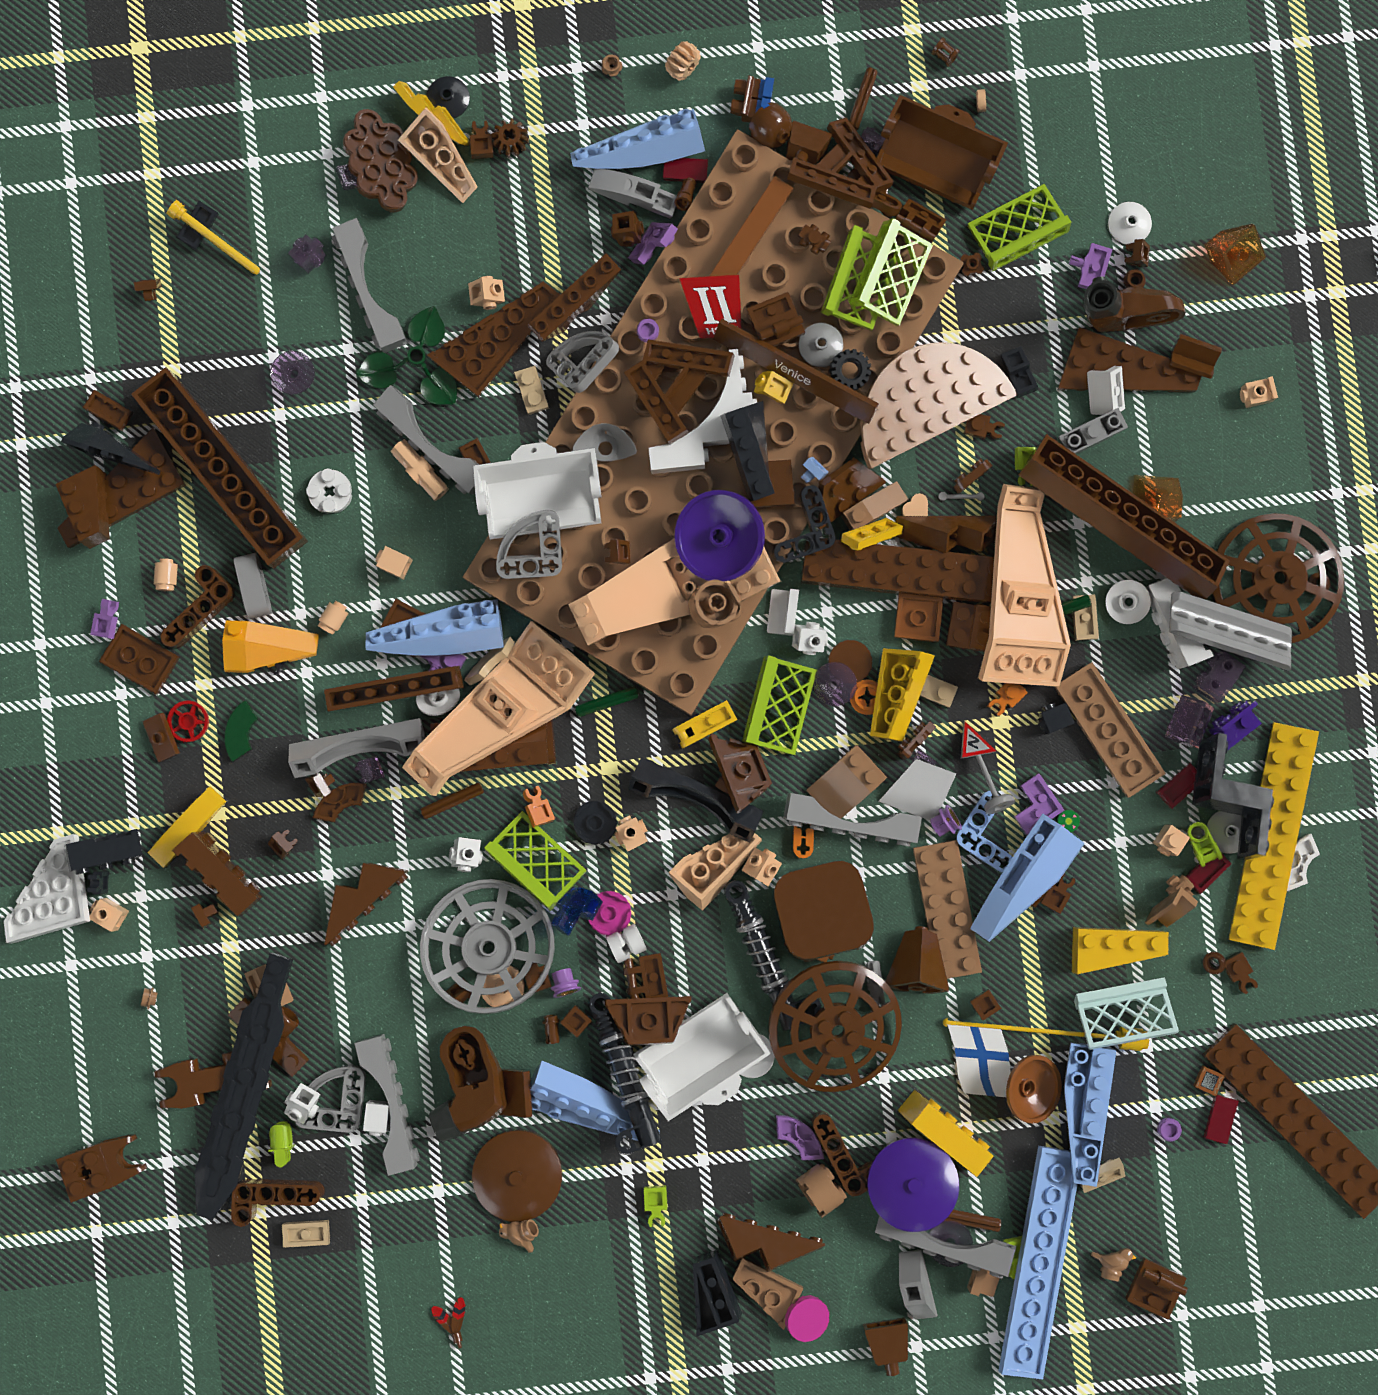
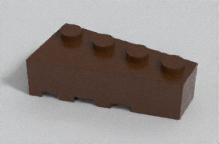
M209 832L190 833L172 851L177 856L182 854L187 859L186 865L191 870L203 875L201 876L202 882L212 890L216 888L218 890L216 893L217 897L236 916H242L262 898L259 894V887L254 882H248L244 877L246 873L238 865L234 866L230 861L231 856L224 849L220 850L215 845L216 840Z

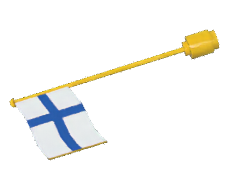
M948 1018L943 1020V1025L945 1027L948 1026L952 1038L957 1075L965 1094L1006 1097V1086L1011 1071L1009 1054L1002 1030L1085 1037L1084 1032L950 1021ZM1120 1027L1119 1031H1115V1035L1119 1038L1125 1037L1128 1030ZM1133 1028L1141 1034L1148 1032L1143 1031L1142 1028ZM1091 1033L1092 1038L1104 1039L1106 1036L1105 1034ZM1149 1039L1118 1044V1047L1122 1050L1142 1051V1049H1148Z

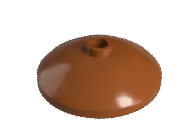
M1029 1055L1021 1059L1014 1066L1007 1081L1006 1098L1011 1112L1017 1119L1033 1124L1047 1119L1053 1113L1059 1102L1062 1087L1060 1073L1056 1065L1047 1057Z

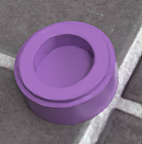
M652 319L642 320L637 326L639 339L646 343L648 339L656 340L659 335L658 324Z
M1164 1118L1157 1126L1158 1134L1166 1141L1177 1140L1182 1132L1181 1125L1173 1118Z

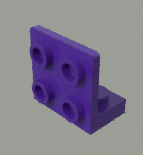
M1247 700L1242 703H1236L1229 709L1231 713L1215 719L1212 722L1213 727L1208 731L1212 735L1217 733L1226 734L1229 750L1262 724L1251 711L1258 703L1256 701L1247 702Z

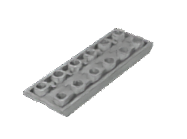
M1173 592L1171 594L1169 633L1288 671L1291 670L1292 630L1290 627L1183 592Z

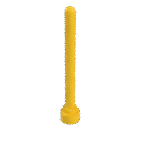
M175 200L166 213L174 220L184 221L254 275L260 273V268L186 213L187 210L182 203Z

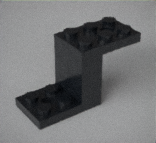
M1217 733L1200 740L1192 805L1241 815L1237 859L1246 861L1266 856L1269 849L1268 831L1272 824L1270 812L1274 804L1273 789L1222 779L1226 770L1224 758L1228 750L1227 735Z

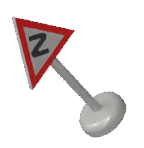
M964 721L961 759L975 756L993 796L984 805L986 814L1003 811L1015 803V799L1011 794L998 795L981 757L984 754L995 753L996 750Z

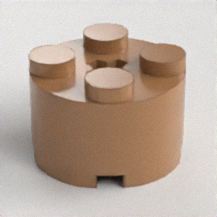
M720 580L707 581L692 592L688 600L689 612L694 621L703 628L720 627L730 622L736 616L739 605L738 593L727 582ZM713 601L717 603L715 607L711 605Z
M816 1164L798 1177L796 1182L799 1183L798 1186L809 1203L817 1208L818 1211L816 1212L823 1218L844 1203V1199L847 1196L840 1186L832 1182L835 1178L827 1167L825 1168L823 1164Z

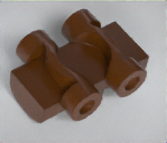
M805 224L798 234V237L801 238L800 245L805 248L808 244L812 245L810 251L815 255H818L820 251L824 253L831 244L829 234L824 231L820 233L818 231L819 228L814 224H811L810 227Z

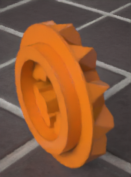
M862 680L851 689L849 699L852 707L858 713L864 715L873 714L875 698L869 701L867 707L866 701L858 699V697L865 695L866 688L869 691V695L876 696L878 685L876 681Z

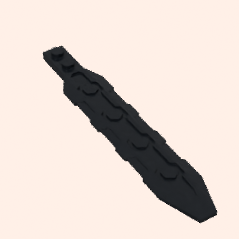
M273 952L269 953L257 997L241 1013L231 1058L226 1064L223 1074L224 1081L218 1102L214 1105L210 1118L211 1125L204 1148L201 1149L195 1169L197 1216L213 1220L238 1185L244 1164L245 1150L250 1134L253 1133L260 1099L263 1091L266 1089L273 1055L276 1047L279 1045L285 1025L281 1000L292 966V958Z

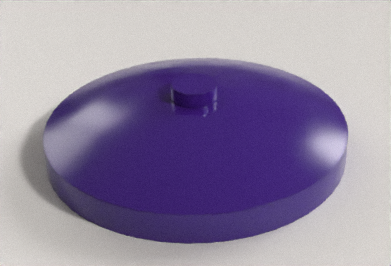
M713 490L696 496L683 508L675 527V545L681 561L693 574L708 581H731L749 572L759 560L765 542L764 524L759 512L748 499L731 491Z
M903 1138L888 1144L876 1155L868 1172L867 1188L870 1201L883 1220L903 1231L921 1232L938 1226L950 1215L958 1199L959 1178L953 1161L939 1146L920 1138Z

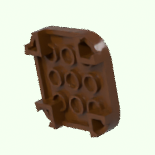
M845 861L825 863L789 872L777 881L774 889L775 903L786 947L794 957L804 962H809L839 953L864 948L871 940L874 931L873 917L862 877L858 869L852 864Z

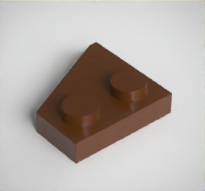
M931 721L925 724L921 722L913 730L916 734L910 740L906 737L898 745L900 750L897 754L902 759H908L913 754L912 752L933 732L936 726Z

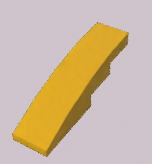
M398 81L393 86L406 104L418 115L427 108L444 125L452 140L462 145H470L469 139L445 107L437 106L435 108L426 95L419 93L415 95L407 83Z
M211 786L208 787L149 850L148 854L163 868L168 866L176 857L172 850L190 833L201 832L226 801Z

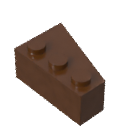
M97 465L55 484L79 542L89 549L110 540L109 517L106 511V473Z

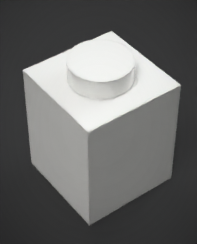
M369 1100L366 1103L363 1131H369V1135L382 1136L390 1127L389 1104L386 1101Z

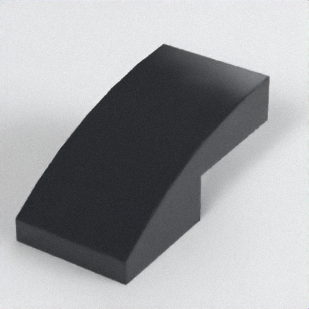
M1020 346L1002 353L1001 359L1009 381L1017 393V398L1037 391L1038 385L1030 371V363L1022 347Z

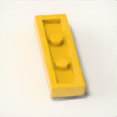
M884 518L843 533L841 542L847 544L853 550H862L865 547L902 534L903 526L888 518Z

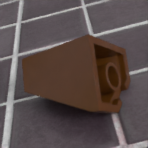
M917 926L914 930L905 931L886 979V983L890 988L902 992H909V990L922 991L925 994L949 992V985L936 933L928 931V928L923 926Z

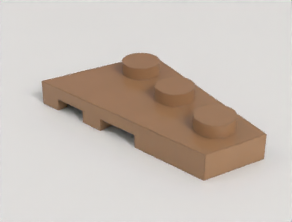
M744 1257L741 1258L732 1279L784 1330L786 1327L785 1315L792 1303L794 1304L798 1301L797 1299L803 1291V1286L773 1271L767 1272L765 1267Z

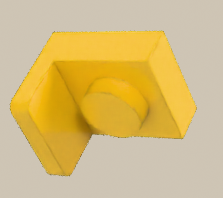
M766 371L757 377L754 392L764 394L780 404H785L794 383L773 371Z

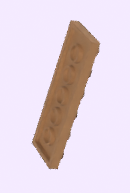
M1090 662L1061 681L1060 686H1054L1063 702L1067 703L1069 711L1127 798L1166 774L1093 662Z
M957 840L914 847L913 853L928 931L937 934L947 979L982 973L975 932L970 929L973 921Z

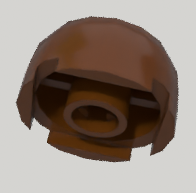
M770 102L768 103L770 106L765 109L763 107L759 108L752 117L749 124V130H751V135L749 136L770 149H776L789 139L793 123L790 114L778 103Z

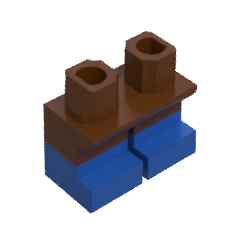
M748 75L747 80L736 79L734 94L745 95L744 101L732 99L730 113L742 116L741 121L750 123L759 108L763 107L765 109L770 106L768 103L771 102L774 78L766 77L765 80L755 79L753 76Z

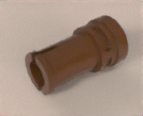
M688 177L687 180H683L681 190L675 198L674 204L680 210L686 211L692 204L693 193L697 185L693 178Z

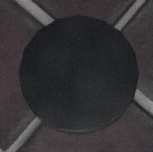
M590 801L580 806L575 813L573 821L574 831L577 836L585 843L593 845L603 844L610 840L616 832L618 824L617 816L612 807L600 801Z

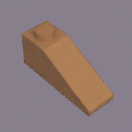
M896 481L843 512L841 517L851 531L873 523L909 499Z

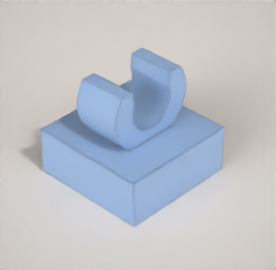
M810 457L803 464L808 470L801 478L806 483L811 482L814 477L821 480L828 474V471L814 457Z

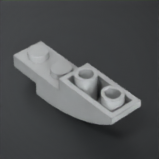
M594 169L588 186L590 191L625 205H629V203L635 204L669 219L673 216L676 207L674 201L677 195L659 189L660 185L612 170Z

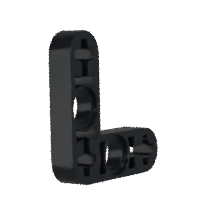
M805 486L799 493V499L810 532L776 544L773 547L772 556L777 562H789L829 548L834 544L835 533L822 494L816 486ZM808 489L810 492L815 493L812 500L814 504L819 503V507L808 509V506L812 505L811 500L805 498V495L808 494ZM816 510L820 511L823 515L820 523L813 522L811 517L812 513ZM826 524L827 528H822L824 535H829L826 545L824 541L820 542L819 538L822 537L821 530L816 531L815 527ZM801 539H806L809 542V549L806 552H802L798 548V542ZM793 542V552L785 554V559L783 556H778L781 546L783 549H788L792 547L790 543Z

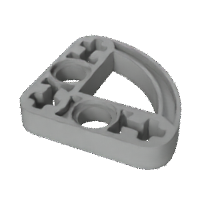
M599 331L582 332L559 344L548 355L546 364L569 388L576 393H581L587 389L619 351V345L605 333ZM596 344L578 366L567 357L584 346ZM594 361H596V364L594 365V367H592L591 369H589L590 366H591V364H592ZM571 367L569 373L564 375L566 370Z
M553 510L537 511L524 516L510 527L501 541L497 554L496 570L499 576L511 579L555 576L560 573L562 569L560 524L556 512ZM549 515L551 519L555 520V522H552L551 529L552 531L556 530L557 533L547 532V523L542 521L546 520V516ZM539 523L541 554L507 556L508 549L516 536L527 527ZM553 537L557 541L556 547L552 549L545 547V539ZM539 560H542V565L549 564V560H554V563L558 564V566H555L554 570H550L549 566H543V571H539ZM516 561H520V572L518 573L516 572L517 568H511L508 573L505 572V569H501L505 562H508L509 566H516ZM533 561L536 565L535 570L532 572L525 571L523 568L524 562Z
M355 1065L341 1066L331 1069L316 1078L308 1086L314 1091H317L326 1082L344 1076L341 1109L319 1107L317 1110L319 1112L317 1124H315L316 1119H309L304 1124L295 1121L296 1124L306 1129L346 1133L357 1130L362 1120L366 1082L365 1070ZM354 1071H357V1075L361 1076L355 1087L360 1086V1090L356 1088L348 1089V1086L351 1087L353 1085V1078L350 1077V1074H353ZM349 1093H355L359 1097L356 1105H350L347 1102V1095ZM325 1113H329L334 1117L332 1125L328 1126L323 1123L322 1117ZM338 1114H341L340 1119L346 1120L349 1118V1116H352V1120L356 1121V1123L353 1124L351 1127H348L349 1124L347 1122H341L339 1124L340 1127H338Z

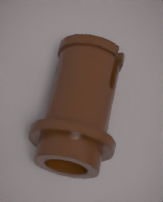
M556 1014L545 1015L544 1020H542V1024H545L546 1044L560 1042L558 1030L560 1019H558Z

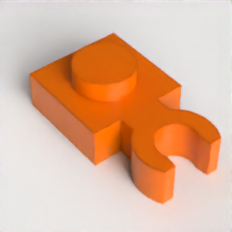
M1005 683L995 692L999 698L991 700L987 706L990 708L994 704H998L1000 709L996 716L1004 713L1006 705L1013 708L1028 692L1020 684Z
M539 786L533 788L535 796H532L528 789L523 791L524 799L530 803L525 809L533 828L555 820L548 800H541L540 798L541 789Z

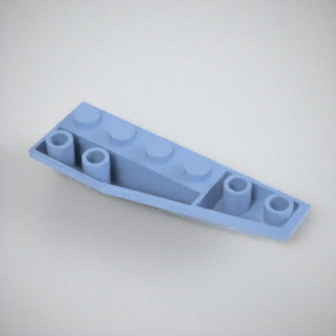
M683 109L677 114L659 116L655 120L587 147L579 148L570 154L573 167L622 169L665 163L704 152L705 149L694 109Z
M498 599L455 605L366 632V650L403 655H451L503 648V631Z
M1042 814L1006 866L970 929L990 942L1061 879L1085 843L1062 825Z
M1070 1043L1064 1093L1073 1182L1097 1187L1116 1050L1109 1047L1089 1050L1088 1044Z
M541 1061L530 1081L532 1110H538L553 1119H559L618 1135L622 1131L633 1127L628 1112L623 1110L621 1104L623 1100L604 1088L544 1061ZM631 1131L632 1139L638 1141L635 1131Z

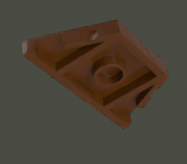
M855 458L819 482L818 487L830 521H834L843 512L884 485L886 481ZM820 511L818 520H815V523H820L823 519ZM826 524L817 528L821 530L826 526Z
M711 734L708 738L735 811L740 813L772 785L770 776L757 745L741 743L739 740L731 738L729 741L718 739L715 734Z
M691 996L605 1000V1006L628 1046L672 1044L675 1041L679 1027L692 999Z

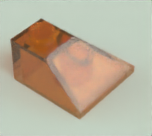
M1254 224L1222 230L1205 244L1210 261L1232 285H1235L1266 258Z
M1134 475V495L1173 522L1181 519L1183 495L1179 478Z

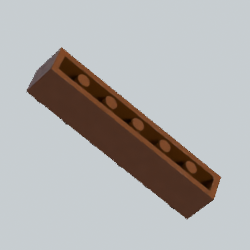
M452 666L324 689L327 710L335 711L464 687L460 666Z

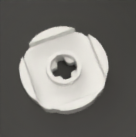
M328 468L316 473L311 478L306 490L310 503L318 511L327 514L343 511L352 499V486L348 478L341 472ZM327 487H335L333 490L335 495L333 497L331 495L326 497L325 489Z

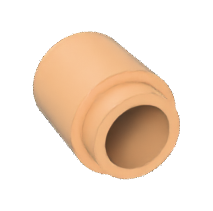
M160 559L159 562L155 563L154 584L156 585V590L174 591V586L177 585L178 565L174 564L172 559Z
M336 600L334 604L329 602L319 618L320 623L318 627L333 635L335 631L340 629L349 614L345 611L347 607Z

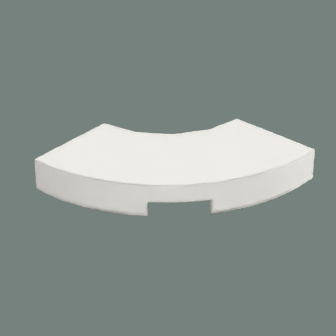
M1307 834L1297 840L1287 891L1308 883L1306 877L1308 865L1312 859L1320 855L1312 834Z

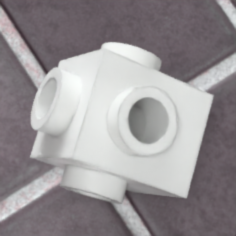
M807 622L806 625L795 624L792 646L807 655H816V652H824V646L828 643L827 630L815 622Z
M461 837L455 839L454 847H451L449 852V860L452 861L451 867H458L457 871L471 872V869L477 868L478 864H481L483 852L480 851L481 840Z
M300 1083L296 1091H291L284 1102L287 1104L284 1114L288 1115L291 1120L304 1124L308 1117L312 1119L319 1108L316 1104L320 1094Z

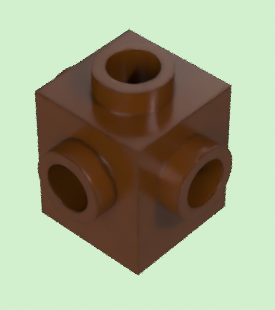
M634 211L612 214L613 225L611 226V234L613 239H616L620 246L625 247L641 243V234H644V226Z

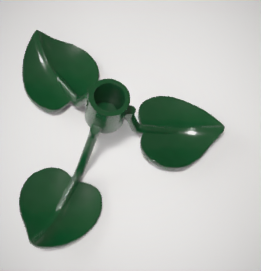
M435 306L422 310L411 320L408 326L409 338L414 342L420 343L418 346L409 349L407 358L393 366L391 356L384 352H375L364 360L356 372L357 376L367 385L383 389L388 388L390 385L392 386L396 382L397 376L394 370L399 369L406 363L413 367L421 366L428 376L422 380L420 385L421 394L426 401L435 405H453L457 399L455 379L441 367L436 368L430 374L424 363L425 351L422 349L423 345L436 346L442 342L445 336V326Z

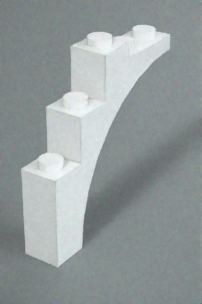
M738 349L729 350V352H733L735 355L730 377H727L720 400L711 414L696 429L671 445L668 443L649 448L651 474L705 469V462H709L708 448L703 449V446L729 444L720 415L757 403V399H752V392L743 393V391H746L745 377L741 378L740 369H744L743 355H738Z

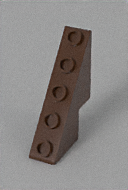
M606 253L527 326L542 342L564 333L578 314L591 309L621 269Z
M997 515L897 516L896 523L902 525L903 529L902 534L895 537L947 553L956 545L981 552L996 539Z
M365 862L362 865L358 888L336 885L324 945L330 944L333 947L342 939L340 936L342 932L346 929L348 932L359 923L357 919L362 914L367 916L375 909L373 904L377 900L383 901L392 893L389 889L395 884L401 885L408 878L406 875L408 870Z
M723 1213L717 1220L733 1260H739L759 1251L767 1272L816 1252L825 1246L821 1238L812 1236L809 1239L803 1238L800 1233L795 1231L784 1233L779 1231V1228L776 1226H758L756 1221L744 1219V1222L735 1219L736 1216Z

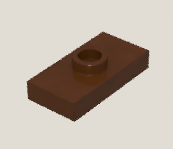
M95 389L83 406L85 410L120 431H123L133 415L132 411Z
M159 713L142 721L158 762H163L180 754L164 713Z

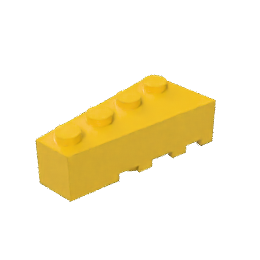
M914 1089L898 1111L911 1125L978 1177L994 1157L988 1151L990 1146L981 1138L976 1141L972 1137L974 1133L965 1125L962 1127L956 1124L958 1120L949 1112L945 1114L941 1112L939 1104L931 1098L928 1101Z

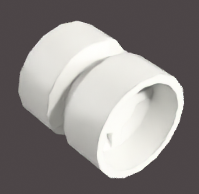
M635 924L624 928L621 934L616 932L606 937L618 963L629 959L632 953L637 955L647 950Z

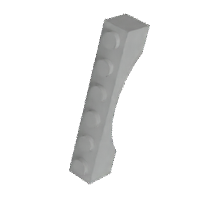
M355 218L333 227L335 235L331 236L336 249L340 248L343 255L339 256L344 269L348 268L351 275L347 276L351 287L356 288L359 293L355 297L359 307L365 308L367 315L363 317L368 328H373L375 335L372 336L376 348L380 347L386 353L408 344L398 319L378 306L368 291L364 275V261L368 242L359 221Z
M390 385L373 404L378 409L376 414L384 421H391L394 424L392 428L401 436L405 434L410 439L408 443L417 451L421 449L425 453L423 457L432 465L436 463L441 468L439 472L448 480L452 478L457 482L455 487L463 494L469 493L474 495L473 466L479 464L470 458L449 456L434 447L423 435L417 424L412 402L397 388Z
M418 718L289 744L288 763L294 778L317 774L328 765L359 753L380 751L408 756L425 739V732L421 719Z
M788 793L783 819L789 820L788 825L802 827V823L811 824L810 829L823 831L824 827L833 828L832 833L845 835L846 831L854 832V837L867 839V835L876 836V841L889 842L890 838L896 839L899 845L910 846L911 842L918 843L922 817L895 812L875 822L854 823L832 815L820 806L813 797Z
M384 1034L359 1040L354 1043L359 1064L378 1081L389 1104L391 1117L390 1133L383 1151L387 1174L389 1176L415 1169L420 1158L417 1148H413L412 1139H414L412 1127L407 1125L406 1117H408V1110L406 1104H402L400 1097L403 1095L402 1086L395 1078L397 1067L395 1061H391L389 1052L392 1051L389 1038L386 1039Z
M880 1216L875 1233L880 1234L879 1237L881 1239L901 1241V1245L907 1248L914 1249L915 1246L922 1248L923 1252L928 1255H943L945 1260L952 1263H958L959 1261L967 1263V1267L973 1270L980 1271L981 1268L988 1270L990 1275L997 1278L1008 1277L1016 1246L996 1239L974 1245L947 1243L931 1236L926 1231L908 1232L897 1229Z

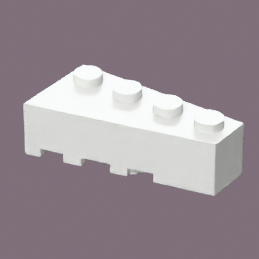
M1168 578L1147 586L1153 610L1152 619L1160 627L1162 632L1160 633V638L1170 651L1168 656L1171 664L1176 666L1177 669H1181L1213 657L1211 650H1205L1203 643L1169 633L1171 594L1173 592H1181L1179 586Z

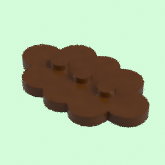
M360 110L355 115L353 121L354 129L348 131L343 139V149L350 156L348 169L354 176L358 177L356 187L362 196L369 199L378 198L383 209L389 212H399L406 205L407 192L416 186L418 179L415 168L410 165L412 153L398 141L403 134L400 127L393 123H383L380 115L373 110Z

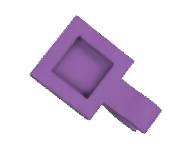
M102 599L100 614L94 613L90 635L114 639L118 617H113V614L117 612L119 602Z

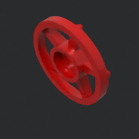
M194 701L177 703L172 707L167 717L173 737L183 742L199 740L204 736L209 727V716L206 709ZM182 705H193L190 712L182 713L177 710ZM197 707L202 711L205 721L197 719L195 715ZM175 712L179 716V725L173 729L172 716ZM197 724H204L202 731L195 736L194 728ZM181 729L188 730L191 738H182L175 732Z

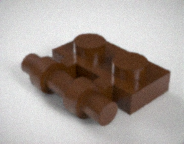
M911 199L907 200L895 218L901 222L900 225L931 243H933L946 222L945 218Z
M661 952L639 956L640 965L638 966L633 965L632 958L624 961L625 968H623V972L627 976L628 988L626 990L627 995H630V999L639 998V993H645L646 998L669 997ZM636 973H642L643 985L637 986Z

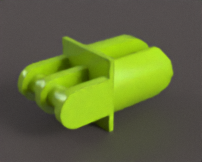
M286 1121L276 1123L269 1131L270 1149L268 1152L274 1151V1160L277 1167H283L290 1161V1150L295 1146L292 1140L290 1124Z

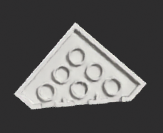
M71 834L53 840L49 847L51 850L45 860L42 859L32 874L34 877L29 886L24 887L16 900L17 905L11 914L8 913L4 920L6 943L12 944L90 922L84 874L76 875L75 871L69 872L64 847L65 844L78 842V835Z

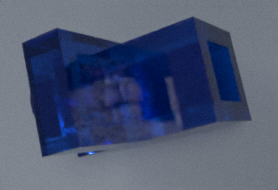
M581 887L571 888L557 902L560 908L551 924L562 934L569 936L579 917L593 921L603 901L591 890Z

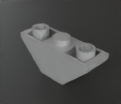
M1116 408L1060 435L1058 438L1063 446L1077 454L1104 442L1127 429L1128 426L1119 408Z
M922 1249L900 1252L899 1285L904 1306L915 1320L937 1317Z

